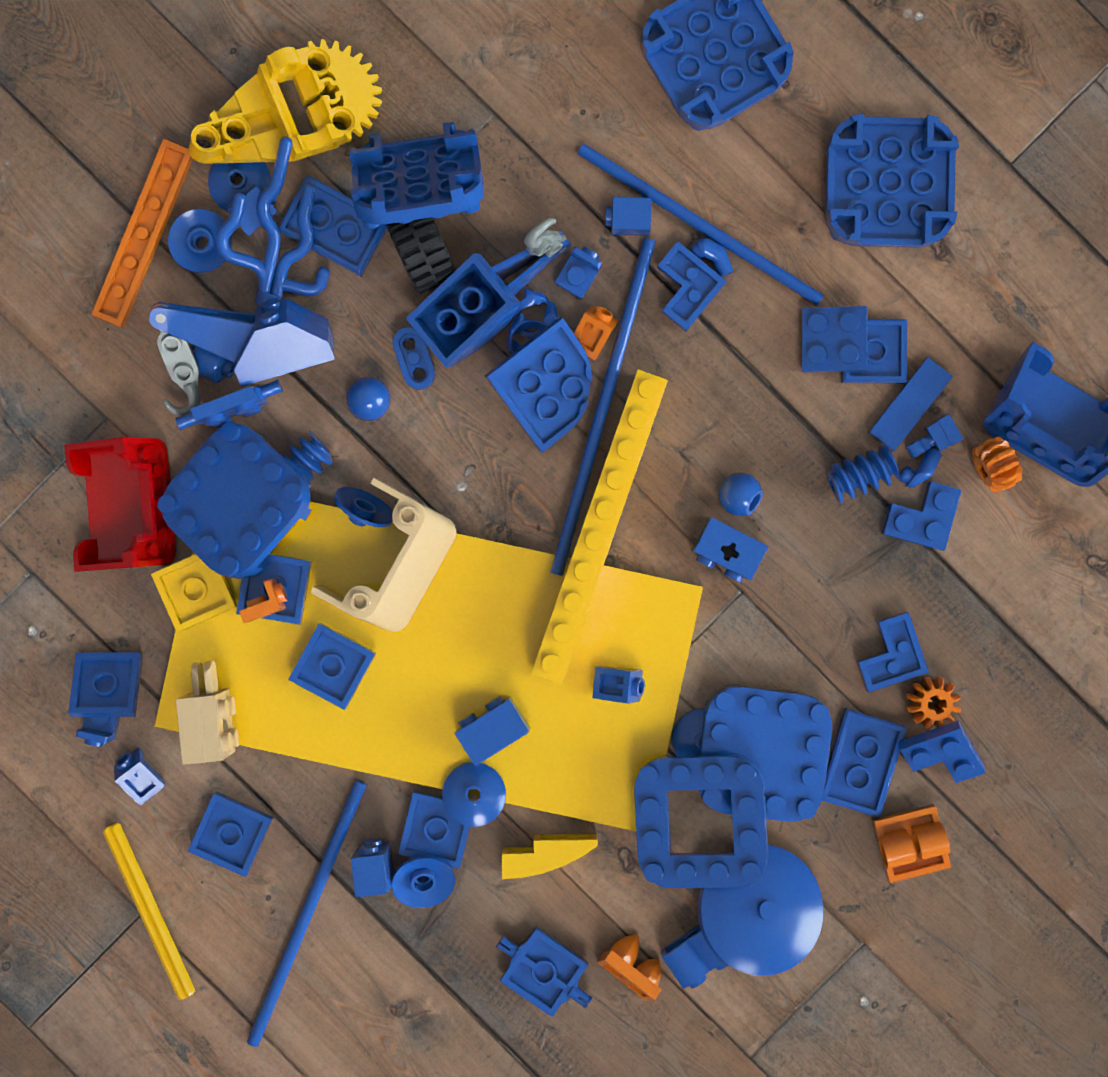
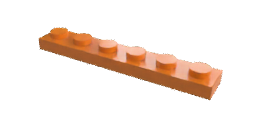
M166 139L162 140L91 313L92 316L124 329L192 164L193 158L189 154L188 148Z

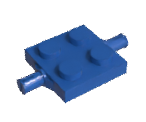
M278 379L262 386H250L191 408V413L176 417L175 420L180 430L195 424L213 425V428H220L223 424L232 422L231 417L240 414L243 417H249L261 412L260 407L268 404L266 398L283 392V389Z
M537 926L527 940L519 946L505 938L504 935L501 937L496 948L508 954L511 960L501 976L500 982L551 1017L554 1016L560 1005L569 998H572L584 1008L588 1006L592 996L577 987L580 976L588 966L587 960Z

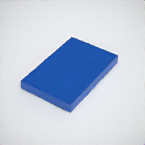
M306 175L278 227L280 233L298 243L300 242L301 233L297 217L302 191L306 184H313L316 188V193L310 215L314 231V241L311 250L362 277L388 230L386 224H381L373 229L365 228L362 220L356 215L353 200L350 197Z
M844 708L828 761L822 801L880 818L900 753L899 741L904 740L907 727Z

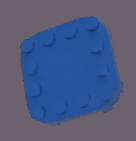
M677 0L660 11L656 9L648 17L641 37V49L647 64L677 114L686 124L697 131L720 126L774 94L785 84L792 69L794 51L790 41L786 43L761 0Z
M864 113L851 115L850 118L838 125L829 138L826 151L825 217L830 235L834 240L852 246L920 248L931 246L947 235L955 224L958 213L954 210L956 150L959 148L957 135L954 136L949 127L939 121L940 117L927 115L925 118L864 117Z
M455 122L443 123L444 134L382 144L380 133L369 135V143L359 149L351 147L349 157L352 167V188H350L356 215L362 220L363 226L373 229L381 224H405L417 219L442 218L459 212H477L480 209V201L484 197L485 189L477 136L474 129L472 128L467 132L457 130Z
M233 422L223 424L222 427L214 432L170 482L163 496L160 497L158 509L162 512L169 528L211 570L228 578L240 579L247 576L254 577L262 571L261 562L300 518L303 520L307 519L311 512V509H309L311 497L309 487L312 485L306 476L300 474L263 439L264 436L244 425Z
M738 684L726 685V687L716 691L706 701L703 709L705 714L699 756L740 754L752 761L765 777L766 819L793 822L812 818L821 804L825 789L832 736V719L829 709L816 698L803 693L746 687ZM698 790L706 805L715 811L732 815L731 790Z

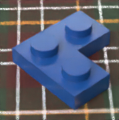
M678 241L657 266L662 273L681 287L662 310V313L686 332L727 282Z
M932 481L928 482L920 511L893 503L889 504L881 534L945 551L962 490Z
M903 612L876 621L886 652L856 661L866 692L869 693L929 673L909 612Z
M959 720L899 741L900 751L913 772L944 762L955 783L986 773L982 759Z

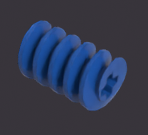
M308 430L311 441L300 437L299 441L302 449L299 450L291 445L289 448L292 457L289 458L284 454H281V456L311 482L314 479L311 470L321 474L323 472L321 462L331 465L333 460L325 445L315 434Z
M885 445L878 448V454L874 450H869L866 452V459L863 455L858 454L854 457V463L848 458L843 460L842 467L834 463L831 464L830 472L827 471L830 487L839 503H843L844 492L851 499H854L855 488H859L862 494L865 495L867 494V484L869 483L875 490H878L880 479L887 486L891 485V475L894 474L898 480L900 479L895 458Z

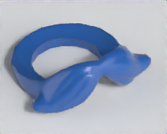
M525 289V297L520 301L521 304L512 317V322L514 323L517 320L522 309L544 302L548 307L546 308L542 323L549 326L559 318L555 304L549 301L545 294ZM538 329L534 332L521 331L519 334L527 338H533L542 330Z
M521 313L509 328L507 348L510 354H513L523 346L513 340L515 334L530 328L544 330L548 326L537 320L526 319L524 314Z

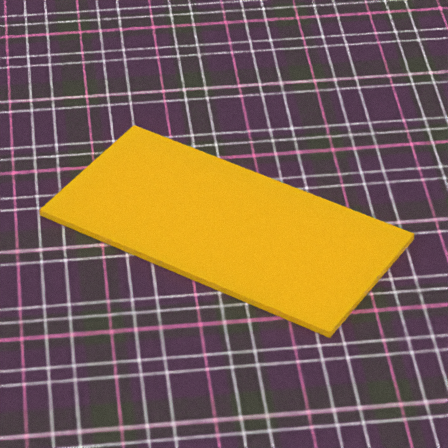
M310 501L309 509H311V512L307 519L303 520L300 518L269 553L312 561L302 624L263 618L243 623L241 615L236 614L237 607L181 632H176L175 630L154 727L179 732L176 699L193 692L191 666L193 662H201L204 668L206 661L213 660L216 664L218 690L229 689L230 696L235 698L236 713L232 715L233 728L238 730L239 745L443 789L447 777L454 769L463 764L472 763L454 734L460 728L458 722L471 713H474L476 717L487 711L485 705L498 696H501L503 700L510 696L529 725L530 732L481 762L493 768L501 776L506 789L505 803L636 831L635 781L640 770L645 765L660 756L667 755L703 587L603 565L562 685L532 675L531 672L571 558L567 557L563 575L560 576L550 573L555 554L457 533L451 548L408 625L400 631L391 632L344 612L310 593L314 586L322 585L336 594L345 597L351 588L364 585L378 592L409 535L399 530L393 522L387 527L369 525L362 527L355 525L340 508ZM225 577L238 605L242 578ZM319 623L376 652L374 659L345 710L288 680ZM604 666L626 670H642L645 690L640 697V701L627 704L593 699L595 667ZM473 788L468 791V795L480 797V792Z

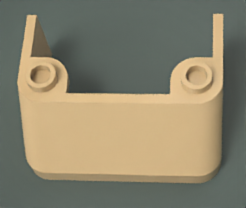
M373 478L370 484L399 499L393 510L392 519L394 525L399 530L409 535L378 592L368 586L359 585L351 588L346 596L342 597L326 587L318 585L314 586L310 593L358 619L387 631L396 632L405 628L411 620L457 535V529L451 519L383 481Z

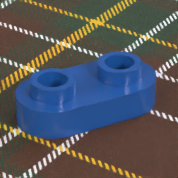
M402 328L393 338V348L404 380L413 389H427L433 384L436 376L427 345L414 328ZM408 339L415 341V347L412 350L404 348V343ZM417 369H423L426 372L422 380H417L414 377Z

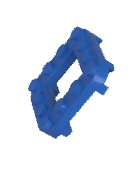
M740 754L677 757L665 755L652 760L640 770L634 787L637 852L640 868L647 881L665 888H741L756 882L760 878L769 859L765 802L766 782L763 773L752 761ZM731 790L734 853H674L671 851L668 791Z

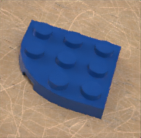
M560 317L484 375L541 453L574 428L583 416L589 403L588 396L590 381H592V371L588 356L565 320Z

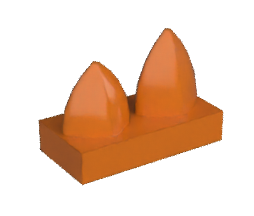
M638 934L628 935L616 942L609 951L602 952L596 963L643 1000H655L662 990L658 987L661 977L660 960L658 958L649 959L634 968L633 965L639 950Z

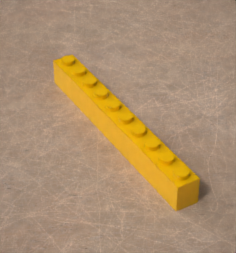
M639 369L637 370L531 672L532 675L562 685L665 391L667 379Z

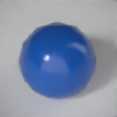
M363 377L356 380L349 387L346 403L349 411L356 418L363 421H374L381 418L387 412L390 405V393L387 386L381 380L374 377Z
M740 472L726 477L718 490L721 507L729 514L736 516L752 514L760 504L763 496L759 481L751 474Z

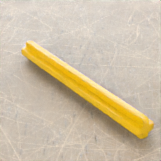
M114 823L103 829V835L179 1000L188 998L195 992L193 983L121 824Z

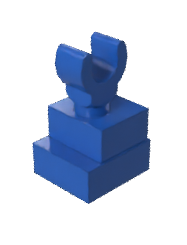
M949 414L941 416L934 420L935 422L926 426L924 429L928 435L906 446L912 458L919 456L934 445L938 451H942L964 439Z

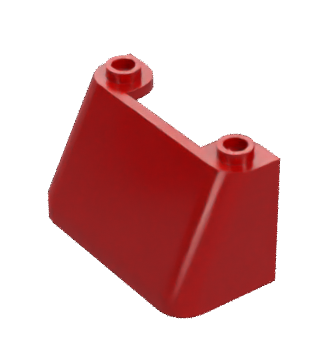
M119 437L65 444V462L68 470L74 476L85 477L90 539L81 540L74 547V572L170 564L175 557V534L165 522L162 512L158 509V501L170 484L168 451L164 442L158 438Z

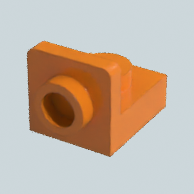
M590 306L574 332L587 356L593 360L598 358L612 330L618 323L613 314L601 306Z
M275 579L263 581L270 600H266L264 595L247 601L248 608L239 611L243 623L252 622L286 609L284 602L288 599L282 583L277 584Z

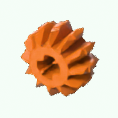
M999 436L989 438L972 449L974 470L977 471L979 479H982L985 487L990 488L994 493L1007 490L1022 480L1020 459L1017 458L1015 450H1012L1009 442L1003 440V438Z
M925 676L923 677V687L916 682L912 684L913 689L917 693L915 695L911 693L906 694L907 699L914 701L913 704L906 707V711L915 713L912 718L914 723L918 724L923 721V728L930 730L933 724L936 728L944 726L943 719L948 723L955 722L950 714L952 711L960 713L961 708L953 705V703L959 701L961 696L957 693H952L955 687L953 683L949 682L944 685V678L937 676L933 682L930 677ZM931 697L939 699V704H934L936 706L935 709L928 707V701L932 702Z

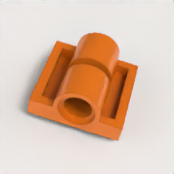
M934 804L872 819L889 883L952 868L948 855L950 853L948 836L943 824L939 820L937 808Z

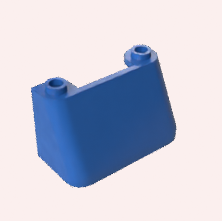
M1032 342L1024 350L988 411L983 427L993 437L999 436L1003 438V440L1009 442L1010 447L1071 483L1083 487L1092 486L1108 474V397L1101 402L1051 373L1050 370L1054 364L1053 355L1046 348Z

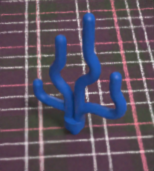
M287 136L280 139L271 182L260 194L257 202V216L268 235L264 262L251 255L233 251L229 246V238L240 226L246 205V196L243 193H236L234 195L229 218L219 227L216 235V248L219 255L225 261L247 267L257 274L258 289L255 303L257 304L270 299L281 301L283 291L303 296L318 295L326 288L330 276V271L327 267H320L316 280L312 284L286 279L290 266L302 259L313 245L314 231L310 215L316 188L311 183L303 187L298 209L297 223L301 233V240L295 248L286 252L277 263L281 245V233L276 222L271 217L270 204L280 194L284 185L293 145L292 139Z

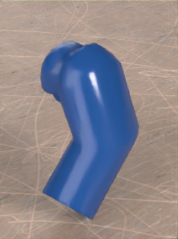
M701 238L692 245L691 252L699 259L706 257L712 260L717 273L721 277L734 272L726 250L722 245L708 238Z
M928 449L920 465L915 470L905 466L900 471L899 481L905 483V487L914 488L933 475L942 454L936 449Z

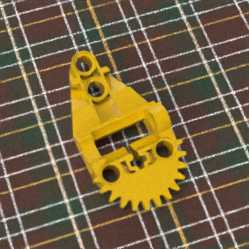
M321 39L320 47H315L313 42L309 41L307 47L295 50L294 47L281 48L267 55L266 62L259 65L257 74L240 87L217 113L214 110L209 115L208 122L197 125L192 130L188 148L189 154L195 161L204 164L275 162L280 139L285 136L291 138L293 142L289 162L339 148L340 145L351 141L353 132L359 137L363 135L364 132L361 125L368 129L371 128L373 123L368 117L377 118L379 112L373 107H380L382 100L374 97V95L381 94L382 87L372 84L378 81V74L368 75L367 73L371 69L372 64H360L363 56L362 53L351 57V46L349 45L341 52L338 41L334 42L331 49H328L325 39ZM308 64H317L322 70H313ZM293 80L303 106L313 103L307 107L306 113L314 133L299 135L278 85L279 83ZM333 122H341L345 125L346 130L337 129ZM236 131L242 138L233 139L227 132ZM207 140L211 143L212 147L203 148L196 141Z

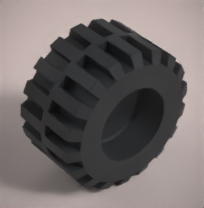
M433 218L417 219L405 224H386L405 270L415 290L420 294L441 285L456 271Z

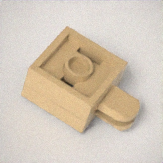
M213 660L206 661L204 668L201 662H193L191 666L193 692L176 699L182 765L222 761L233 754L235 747L239 746L238 730L233 728L232 715L236 713L234 696H230L229 689L218 690L217 670Z

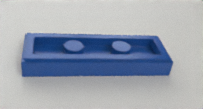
M927 357L868 433L881 444L888 447L891 452H894L953 376Z

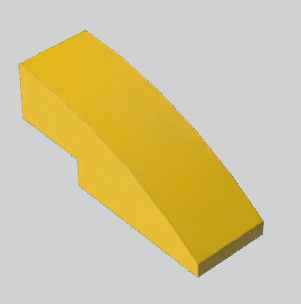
M597 833L534 834V847H503L502 879L524 878L563 867L598 846Z

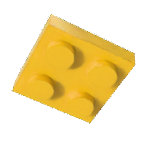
M196 554L151 574L176 632H181L238 606L225 576L211 570Z

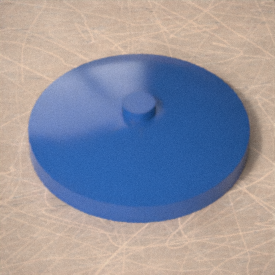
M768 845V863L756 882L741 888H701L698 897L697 910L700 929L712 952L733 969L758 976L779 974L799 964L814 947L823 922V900L814 875L797 856L785 849Z

